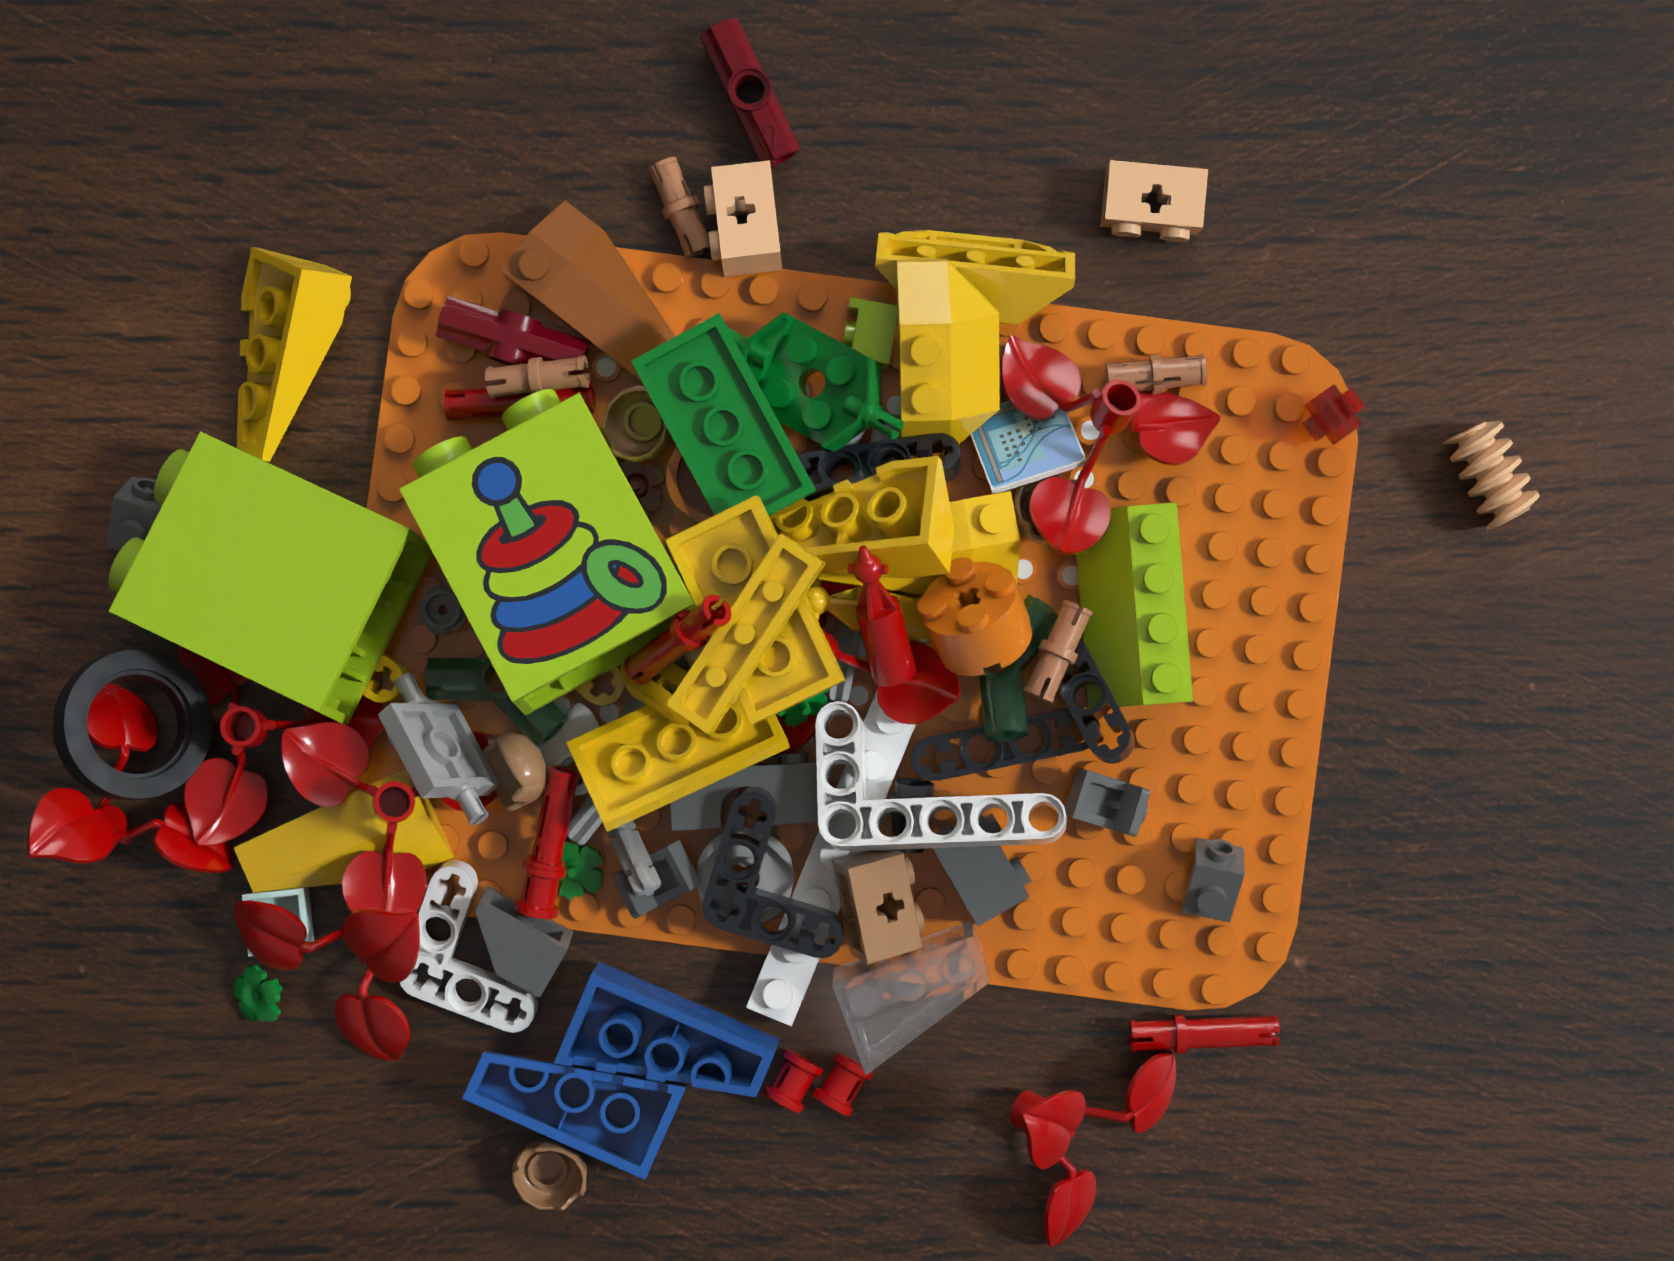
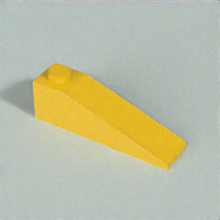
M251 247L241 296V311L249 312V340H240V356L246 357L248 371L247 381L238 390V449L263 461L270 462L342 325L345 308L350 301L352 276L324 264L262 248Z
M939 456L888 462L876 467L877 474L853 484L848 479L833 485L834 492L809 502L802 499L769 517L778 536L780 534L786 535L826 563L820 573L854 575L848 573V564H854L858 558L859 547L866 546L871 554L881 560L882 564H888V574H882L881 577L911 578L950 574L955 530L943 465Z
M1011 491L949 502L955 530L951 561L958 558H969L972 562L998 564L1011 571L1017 584L1020 536ZM819 573L816 578L819 581L858 587L863 586V583L859 582L854 575ZM940 575L911 578L881 577L879 581L887 590L923 596L929 585Z
M407 769L370 784L380 788L385 783L397 781L406 784L410 789L414 788L410 782ZM359 790L348 794L346 800L339 806L320 807L234 847L253 893L342 884V877L346 867L357 855L366 851H376L384 855L387 823L382 822L375 815L372 807L373 797ZM418 796L415 798V807L411 815L403 822L397 824L393 855L399 853L414 854L421 860L425 870L453 858L454 854L429 798Z

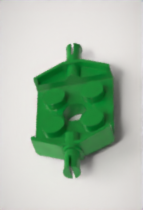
M784 312L750 337H746L727 326L780 423L833 452L841 449L866 428L871 430L874 428L889 436L892 440L900 435V432L885 425V422L902 430L904 421L883 411V407L879 405L881 363ZM815 372H822L825 377V387L818 396L810 398L806 392V381Z

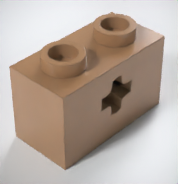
M897 849L869 850L832 860L852 955L866 964H871L923 948L920 932L924 931L925 928L924 918L918 904L913 902L910 885L915 883V874L910 859L906 855L904 856V853ZM883 894L887 895V899L884 900ZM880 906L881 911L876 910V907Z

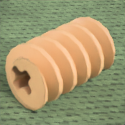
M1501 420L1482 422L1442 442L1443 445L1458 443L1460 446L1450 457L1451 462H1468L1467 467L1459 474L1460 479L1476 478L1477 483L1468 491L1469 497H1486V500L1476 510L1478 515L1494 513L1495 518L1485 527L1486 530L1500 526L1525 513L1540 497L1536 490L1521 491L1531 479L1528 473L1512 474L1522 460L1519 455L1503 456L1513 442L1510 438H1494L1504 427Z

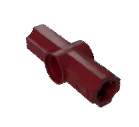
M738 18L725 19L710 26L708 30L699 35V38L726 91L731 108L738 116L759 162L770 160V166L775 167L790 160L801 152V148L772 90L770 79L763 71ZM749 83L757 84L764 91L762 98L752 104L744 103L737 97L738 90L743 85Z
M448 296L442 307L435 335L437 338L483 352L485 357L505 365L528 364L530 358L541 357L544 362L575 358L581 355L587 358L590 341L541 326L542 323L526 315L506 309H500L497 312L476 303ZM583 370L569 371V374H582Z

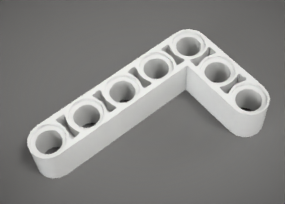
M840 701L828 703L821 708L817 715L815 729L818 826L820 834L825 841L837 850L869 851L1047 844L1055 842L1066 830L1067 816L1064 805L1055 796L1045 793L867 800L865 729L862 719L854 707ZM840 715L850 717L853 720V729L848 736L835 739L828 735V724L833 718ZM842 764L853 767L855 772L854 780L848 787L837 789L830 786L829 775L833 768ZM1042 806L1051 807L1059 816L1056 826L1045 832L1036 830L1029 822L1032 812ZM998 808L1008 816L1007 824L998 833H987L980 827V817L986 810ZM941 810L951 811L957 817L956 827L947 835H937L930 830L929 826L932 816ZM891 812L903 814L907 821L903 833L896 837H886L880 831L882 818ZM850 814L856 820L855 831L848 838H834L830 831L831 822L838 815Z

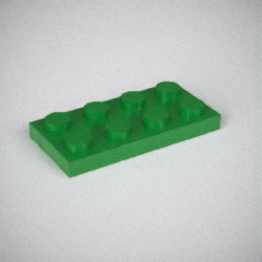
M720 313L631 360L633 367L714 515L756 495L760 496L770 517L816 492L812 481Z

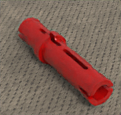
M590 382L587 388L577 387L554 390L561 402L580 393L590 413L595 414L596 400L593 382ZM486 388L446 389L444 393L447 421L501 418L510 406L532 393L501 396L491 399Z
M712 594L704 598L692 610H684L678 613L673 618L669 628L625 660L624 672L627 678L630 680L639 672H643V674L635 679L634 683L637 685L647 684L654 676L686 652L702 648L707 643L706 641L709 639L710 634L730 621L732 614L729 604L724 600L719 606L712 609L711 607L719 602L721 598L718 595Z
M1177 1014L1172 1016V1020H1129L1128 1030L1131 1031V1034H1128L1131 1052L1173 1049L1175 1054H1185L1187 1049L1278 1047L1280 1041L1279 1036H1275V1033H1280L1277 1015L1185 1019L1183 1014Z

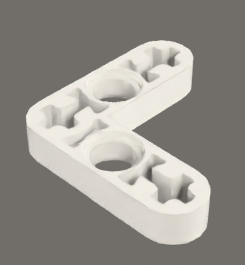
M447 861L437 869L431 878L418 914L420 946L414 969H417L421 963H425L429 966L428 974L433 977H429L425 983L417 981L418 973L413 970L405 980L400 982V985L406 993L413 997L503 1031L513 1033L523 1031L530 1025L538 1011L539 1003L537 996L531 993H519L511 989L504 982V979L497 976L496 973L453 958L477 891L478 878L474 869L464 861ZM452 874L460 876L459 885L466 888V890L460 889L452 899L450 907L441 905L449 889V885L442 881V879L448 880ZM432 917H440L446 920L451 928L450 938L444 941L432 939L426 932V921ZM447 971L453 973L445 986V992L438 990L443 983L441 980ZM467 978L477 982L482 991L481 998L475 1002H467L461 999L456 991V983L459 980ZM494 988L499 990L494 999L497 1001H495L490 1010L484 1006L492 995V989ZM512 998L521 1000L520 1008L526 1011L520 1012L516 1018L508 1015L509 1007L505 1005L509 1004Z

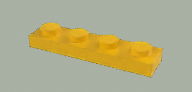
M780 534L732 605L730 621L714 632L666 705L705 733L712 734L826 563L786 535Z

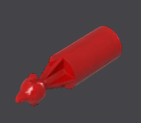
M860 546L858 558L854 564H848L847 571L849 574H854L855 578L863 583L855 612L872 678L876 684L881 686L899 685L910 680L916 673V665L900 601L897 597L890 595L879 581L882 574H888V564H882L881 560L871 554L866 546Z

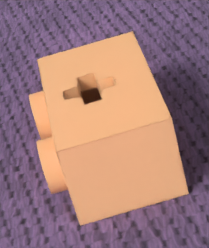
M770 160L711 167L713 185L704 186L707 215L716 214L718 230L709 231L712 261L722 260L724 277L782 270ZM747 215V223L737 224V216Z
M1110 160L1105 169L1100 227L1112 228L1111 234L1120 237H1140L1141 231L1160 232V239L1165 241H1189L1190 235L1197 236L1203 228L1208 169ZM1150 193L1157 194V202L1165 204L1160 207L1157 213L1150 212V205L1142 202L1147 199Z

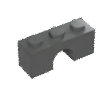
M807 752L778 754V764L759 765L758 762L670 803L672 831L722 828L723 803L726 796L732 790L739 787H761L770 792L777 805L776 818L773 825L818 822L816 761L808 762Z

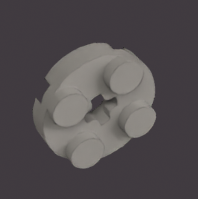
M744 826L742 832L732 829V834H748L759 842L762 840L760 835L752 836V827ZM723 832L708 843L699 857L696 873L702 884L697 889L702 903ZM770 834L757 878L758 884L755 888L790 898L795 876L791 856L781 841ZM732 846L726 852V860L731 868L737 864L746 868L754 863L752 852L745 846ZM720 874L718 876V880H728ZM728 880L722 899H713V903L720 906L719 914L723 916H728L731 909H740V907L735 906L732 902L736 887L730 880ZM774 906L765 908L760 913L761 923L769 921L780 913L782 909Z

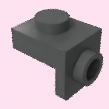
M130 477L114 495L105 547L120 551L132 538L146 539L162 507V504L157 503L154 498L156 480Z
M1077 767L1065 805L1066 816L1135 837L1147 815V802L1150 790Z
M1197 838L1193 847L1194 861L1182 898V912L1230 923L1245 875L1244 849L1222 839L1207 840Z
M680 840L649 855L652 860V866H649V868L654 866L661 880V886L654 891L653 895L648 897L644 895L636 896L627 880L631 874L626 876L623 869L612 875V880L633 918L636 919L702 884Z

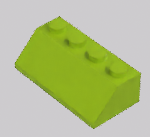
M1177 502L1110 508L1111 518L1104 535L1092 547L1076 554L1080 609L1085 607L1093 612L1082 633L1083 642L1091 653L1119 707L1192 702L1193 693ZM1089 684L1086 685L1088 709H1091L1099 703L1101 689Z

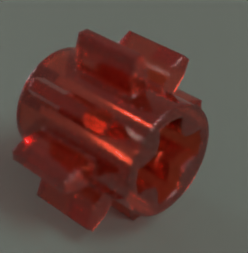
M1333 384L1304 405L1311 416L1303 421L1302 424L1315 442L1326 435L1332 445H1334L1363 424L1356 413L1364 408L1365 404L1352 387L1341 393L1337 386Z

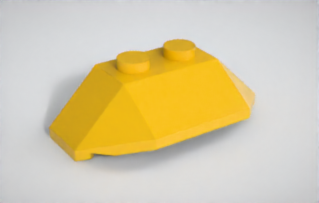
M933 230L903 231L895 235L890 232L878 233L875 267L896 290L897 260L947 258L957 268V271L999 311V325L1004 323L1020 324L1074 288L1075 253L1065 250L1058 252L1050 246L1027 240Z
M947 258L897 260L899 416L904 421L903 429H900V438L945 433L952 436L960 444L1000 410L999 311L957 271V268Z

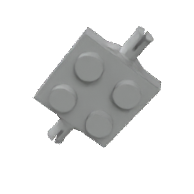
M413 673L400 676L394 684L405 703H390L378 716L387 731L389 742L397 750L409 773L411 784L419 792L421 798L449 797L458 801L469 825L481 823L489 814L484 809L478 796H488L500 783L457 703H439L424 696Z

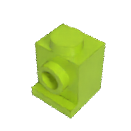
M851 297L848 314L857 315V321L847 320L843 344L881 363V369L888 370L898 317L897 305Z

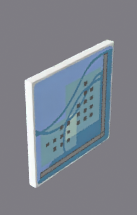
M1010 401L1000 403V410L970 435L992 494L1001 493L1084 466L1087 460L1068 412H1064L1059 407L1051 418L1035 420L1020 413L1013 407Z

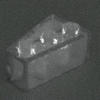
M972 920L922 937V949L871 964H866L858 959L833 968L832 988L865 1075L869 1074L990 983L988 963Z

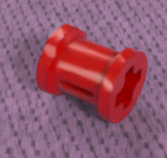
M786 1048L783 1054L785 1061L772 1085H766L762 1093L780 1105L794 1112L801 1113L805 1107L802 1104L805 1094L815 1076H821L824 1069L810 1059Z
M837 1051L834 1057L836 1062L822 1087L815 1088L812 1095L835 1111L850 1117L853 1112L852 1102L865 1080H871L874 1072L849 1056Z

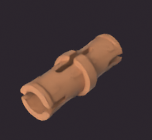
M669 157L656 162L655 165H651L647 170L656 185L664 208L661 210L666 221L670 219L679 238L685 258L697 257L706 253V249L707 251L711 250L709 234L697 209L701 206L697 195H691L678 165L677 158Z
M1204 354L1161 359L1160 355H1149L1146 361L1106 363L1105 381L1107 384L1112 380H1125L1133 384L1138 391L1151 390L1152 395L1162 394L1163 390L1167 388L1206 386V359Z
M584 355L545 362L541 357L530 358L528 364L500 367L490 366L486 368L485 381L505 379L506 383L486 386L489 397L495 399L501 396L523 393L533 394L545 389L587 388L590 385V373L570 375L569 371L589 368L588 361Z
M1063 601L1062 608L1048 640L1042 639L1038 649L1042 653L1027 686L1023 690L1025 693L1031 696L1036 695L1038 696L1037 699L1053 704L1054 696L1068 665L1074 664L1078 657V654L1074 651L1089 618L1093 614L1092 611L1085 607L1079 609V605L1071 601Z

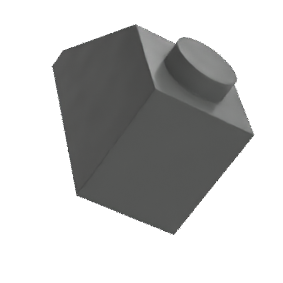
M486 886L475 913L495 973L503 978L504 982L511 989L523 994L531 993L540 998L568 950L573 931L551 919L533 918L518 913L514 910L515 900Z

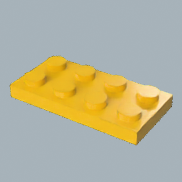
M755 495L665 541L695 605H699L709 595H718L721 597L719 602L711 607L715 609L724 600L729 604L730 608L732 607L778 538V535L760 496ZM806 594L738 694V698L751 725L757 724L846 681Z
M739 698L735 703H732L712 734L705 733L691 722L678 724L670 721L646 705L566 742L607 832L790 748L788 739L776 715L751 725Z

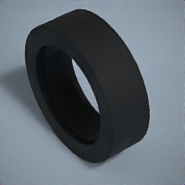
M130 649L115 652L84 665L72 675L63 687L57 699L53 715L54 743L64 767L77 782L88 790L100 796L116 800L152 798L181 786L200 767L208 751L212 735L210 704L197 678L188 668L174 658L146 649ZM119 677L141 678L159 687L170 699L177 716V737L171 752L161 764L142 774L125 773L109 766L95 752L88 735L87 718L93 699L106 684Z

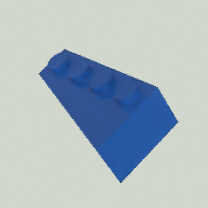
M599 962L590 975L554 1064L565 1066L575 1064L596 1068V1071L613 1074L622 1072L646 1076L648 1080L665 1082L666 1080L691 1084L692 1087L756 1097L780 1039Z
M485 1051L482 1053L462 1099L645 1180L683 1096L686 1085Z

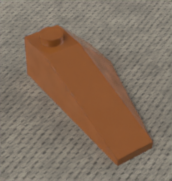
M567 201L560 204L527 234L500 269L509 282L582 338L590 341V344L641 383L642 381L631 360L676 337L606 232Z

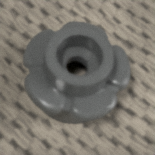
M435 586L429 589L426 597L420 601L418 606L419 618L425 621L427 629L435 634H446L450 629L457 630L464 624L466 614L452 589L447 590L445 586ZM442 605H445L448 609L444 615H441L438 611Z

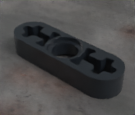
M1080 638L1076 647L1078 650L1074 652L1078 654L1075 664L1081 673L1072 677L1067 668L1058 690L1088 747L1096 758L1109 764L1119 763L1125 760L1133 751L1135 744L1134 734L1091 653ZM1091 684L1101 689V699L1095 707L1081 709L1076 706L1075 695L1082 686ZM1110 709L1113 710V713L1107 714ZM1104 717L1108 726L1115 734L1123 732L1117 737L1119 746L1112 750L1106 744L1098 746L1104 740V736L1095 722L1096 720Z

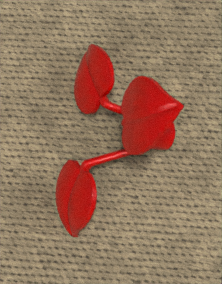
M1014 335L1008 339L1003 351L1000 369L1004 392L1013 407L1025 416L1035 420H1047L1054 415L1058 407L1064 412H1071L1092 404L1090 417L1094 427L1100 434L1076 483L1074 484L1069 479L1060 476L1049 477L1035 487L1029 500V514L1035 528L1048 545L1061 554H1077L1089 549L1100 540L1109 526L1111 509L1108 498L1102 492L1091 488H1084L1111 434L1122 432L1128 425L1129 431L1139 432L1138 444L1146 456L1161 464L1177 466L1190 461L1198 454L1221 419V416L1216 412L1188 398L1168 392L1152 395V391L1140 394L1133 384L1120 379L1108 382L1101 392L1098 389H1092L1089 395L1074 400L1081 389V376L1076 364L1065 354L1048 346L1026 342Z
M821 581V587L828 592L829 596L857 587ZM828 611L819 615L818 622L821 628L826 625L825 616L834 617ZM822 630L837 661L871 674L868 662L839 650L836 639L831 634ZM910 642L916 665L915 675L902 684L895 686L879 685L877 689V701L886 716L901 724L914 725L929 721L954 704L961 694L957 674L948 670L943 665L934 648L920 642ZM775 714L790 748L778 754H788L804 746L816 731L817 717L809 714L806 722L799 723L794 728L792 725L785 724L783 715Z
M178 645V662L188 668L200 682L210 705L218 704L230 692L232 694L231 703L228 704V711L223 715L220 722V731L225 741L233 745L232 753L236 755L237 764L235 766L231 761L224 758H212L202 762L196 772L187 780L184 792L185 807L192 825L195 843L198 845L219 844L232 840L253 827L263 815L268 803L269 794L266 780L257 773L244 771L247 765L245 748H253L262 744L266 740L269 730H286L288 728L304 727L323 722H340L304 705L303 710L307 720H268L260 710L240 706L242 693L238 686L247 684L251 681L250 679ZM362 695L347 726L353 728L362 736L369 750L385 729L378 716L385 708L381 703L374 702Z
M106 684L93 699L87 718L89 739L96 745L106 749L119 748V756L114 769L123 772L129 757V749L145 752L154 746L158 735L155 716L141 698L117 685ZM58 788L44 795L36 806L29 824L27 838L28 858H52L72 863H94L107 858L119 842L129 845L134 838L150 830H158L153 839L154 847L163 858L174 865L207 873L227 872L234 865L229 841L213 845H198L195 843L185 802L169 805L163 813V820L154 818L128 830L126 815L118 807L109 805L110 798L102 796L93 810L89 799L80 791L70 788Z
M323 722L286 729L282 734V759L291 783L301 796L318 806L336 807L346 800L352 786L373 797L372 807L375 815L379 820L387 823L384 855L376 851L363 852L357 855L344 871L342 893L350 911L376 909L393 913L417 912L427 887L425 868L416 855L411 853L393 855L397 824L403 822L411 815L415 807V798L420 796L419 792L415 788L410 789L406 784L397 781L385 783L380 788H377L374 785H369L357 779L367 769L369 752L362 736L345 724ZM472 731L482 751L489 746L488 740L496 737L492 734ZM494 790L488 796L478 797L485 808L497 797V794ZM449 797L441 798L449 808L463 812L458 801Z
M251 900L239 901L234 905V917L247 948L260 962L274 969L293 970L302 963V952L312 953L344 937L349 949L358 956L359 962H366L368 967L358 986V996L343 994L337 999L335 1004L337 1024L343 1035L364 1053L388 1061L401 1058L410 1040V1029L403 1012L390 1000L377 995L369 996L368 987L374 975L385 982L397 983L405 980L413 972L420 946V927L417 912L393 913L376 909H359L346 917L342 928L315 941L307 942L305 941L307 929L304 923L290 911L274 904Z
M1167 1049L1166 1053L1151 1057L1136 1071L1126 1094L1127 1108L1122 1111L1087 1107L1084 1095L1076 1090L1062 1091L1046 1098L1031 1090H1026L1015 1100L1010 1112V1123L1026 1132L1027 1148L1031 1163L1043 1170L1058 1162L1065 1172V1179L1058 1181L1052 1187L1045 1206L1044 1233L1048 1247L1053 1248L1073 1234L1086 1219L1095 1200L1096 1179L1094 1174L1087 1169H1082L1076 1174V1168L1064 1156L1069 1147L1070 1140L1074 1137L1075 1130L1080 1125L1083 1117L1090 1116L1120 1122L1130 1120L1131 1129L1136 1133H1142L1153 1127L1164 1115L1174 1093L1176 1062L1173 1051Z

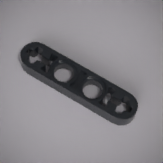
M933 433L846 446L835 452L826 449L800 453L797 456L812 483V471L818 470L819 483H813L816 492L803 499L809 502L834 492L833 485L839 482L833 481L827 476L828 471L832 467L837 465L851 467L854 470V474L848 480L853 484L877 474L876 466L878 462L887 457L907 460L911 459L913 455H917V458L933 457L934 453H942L945 459V463H942L945 481L949 482L961 470V448L958 441L952 436L945 433Z
M1067 708L927 737L920 740L914 746L911 753V765L921 778L928 781H939L1089 749L1085 739L1084 742L1076 744L1074 736L1057 738L1061 748L1051 749L1052 734L1045 721L1055 718V729L1071 725L1072 715ZM1096 720L1095 722L1100 728L1099 720ZM1032 724L1041 730L1043 744L1034 753H1024L1017 747L1015 736L1022 726ZM978 734L989 736L995 744L994 756L986 763L974 762L967 753L969 740ZM960 739L959 755L965 768L955 770V759L941 762L939 765L940 771L937 773H931L929 766H920L919 757L926 754V746L935 744L938 752L950 751L953 748L949 740Z

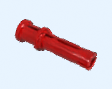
M551 765L548 768L547 784L542 800L532 854L527 855L526 859L523 860L522 870L526 872L522 895L521 898L515 900L514 910L525 916L539 919H554L558 916L559 908L555 905L560 879L566 877L567 872L566 864L562 860L563 850L570 824L575 791L580 778V772L574 768L557 765V767Z

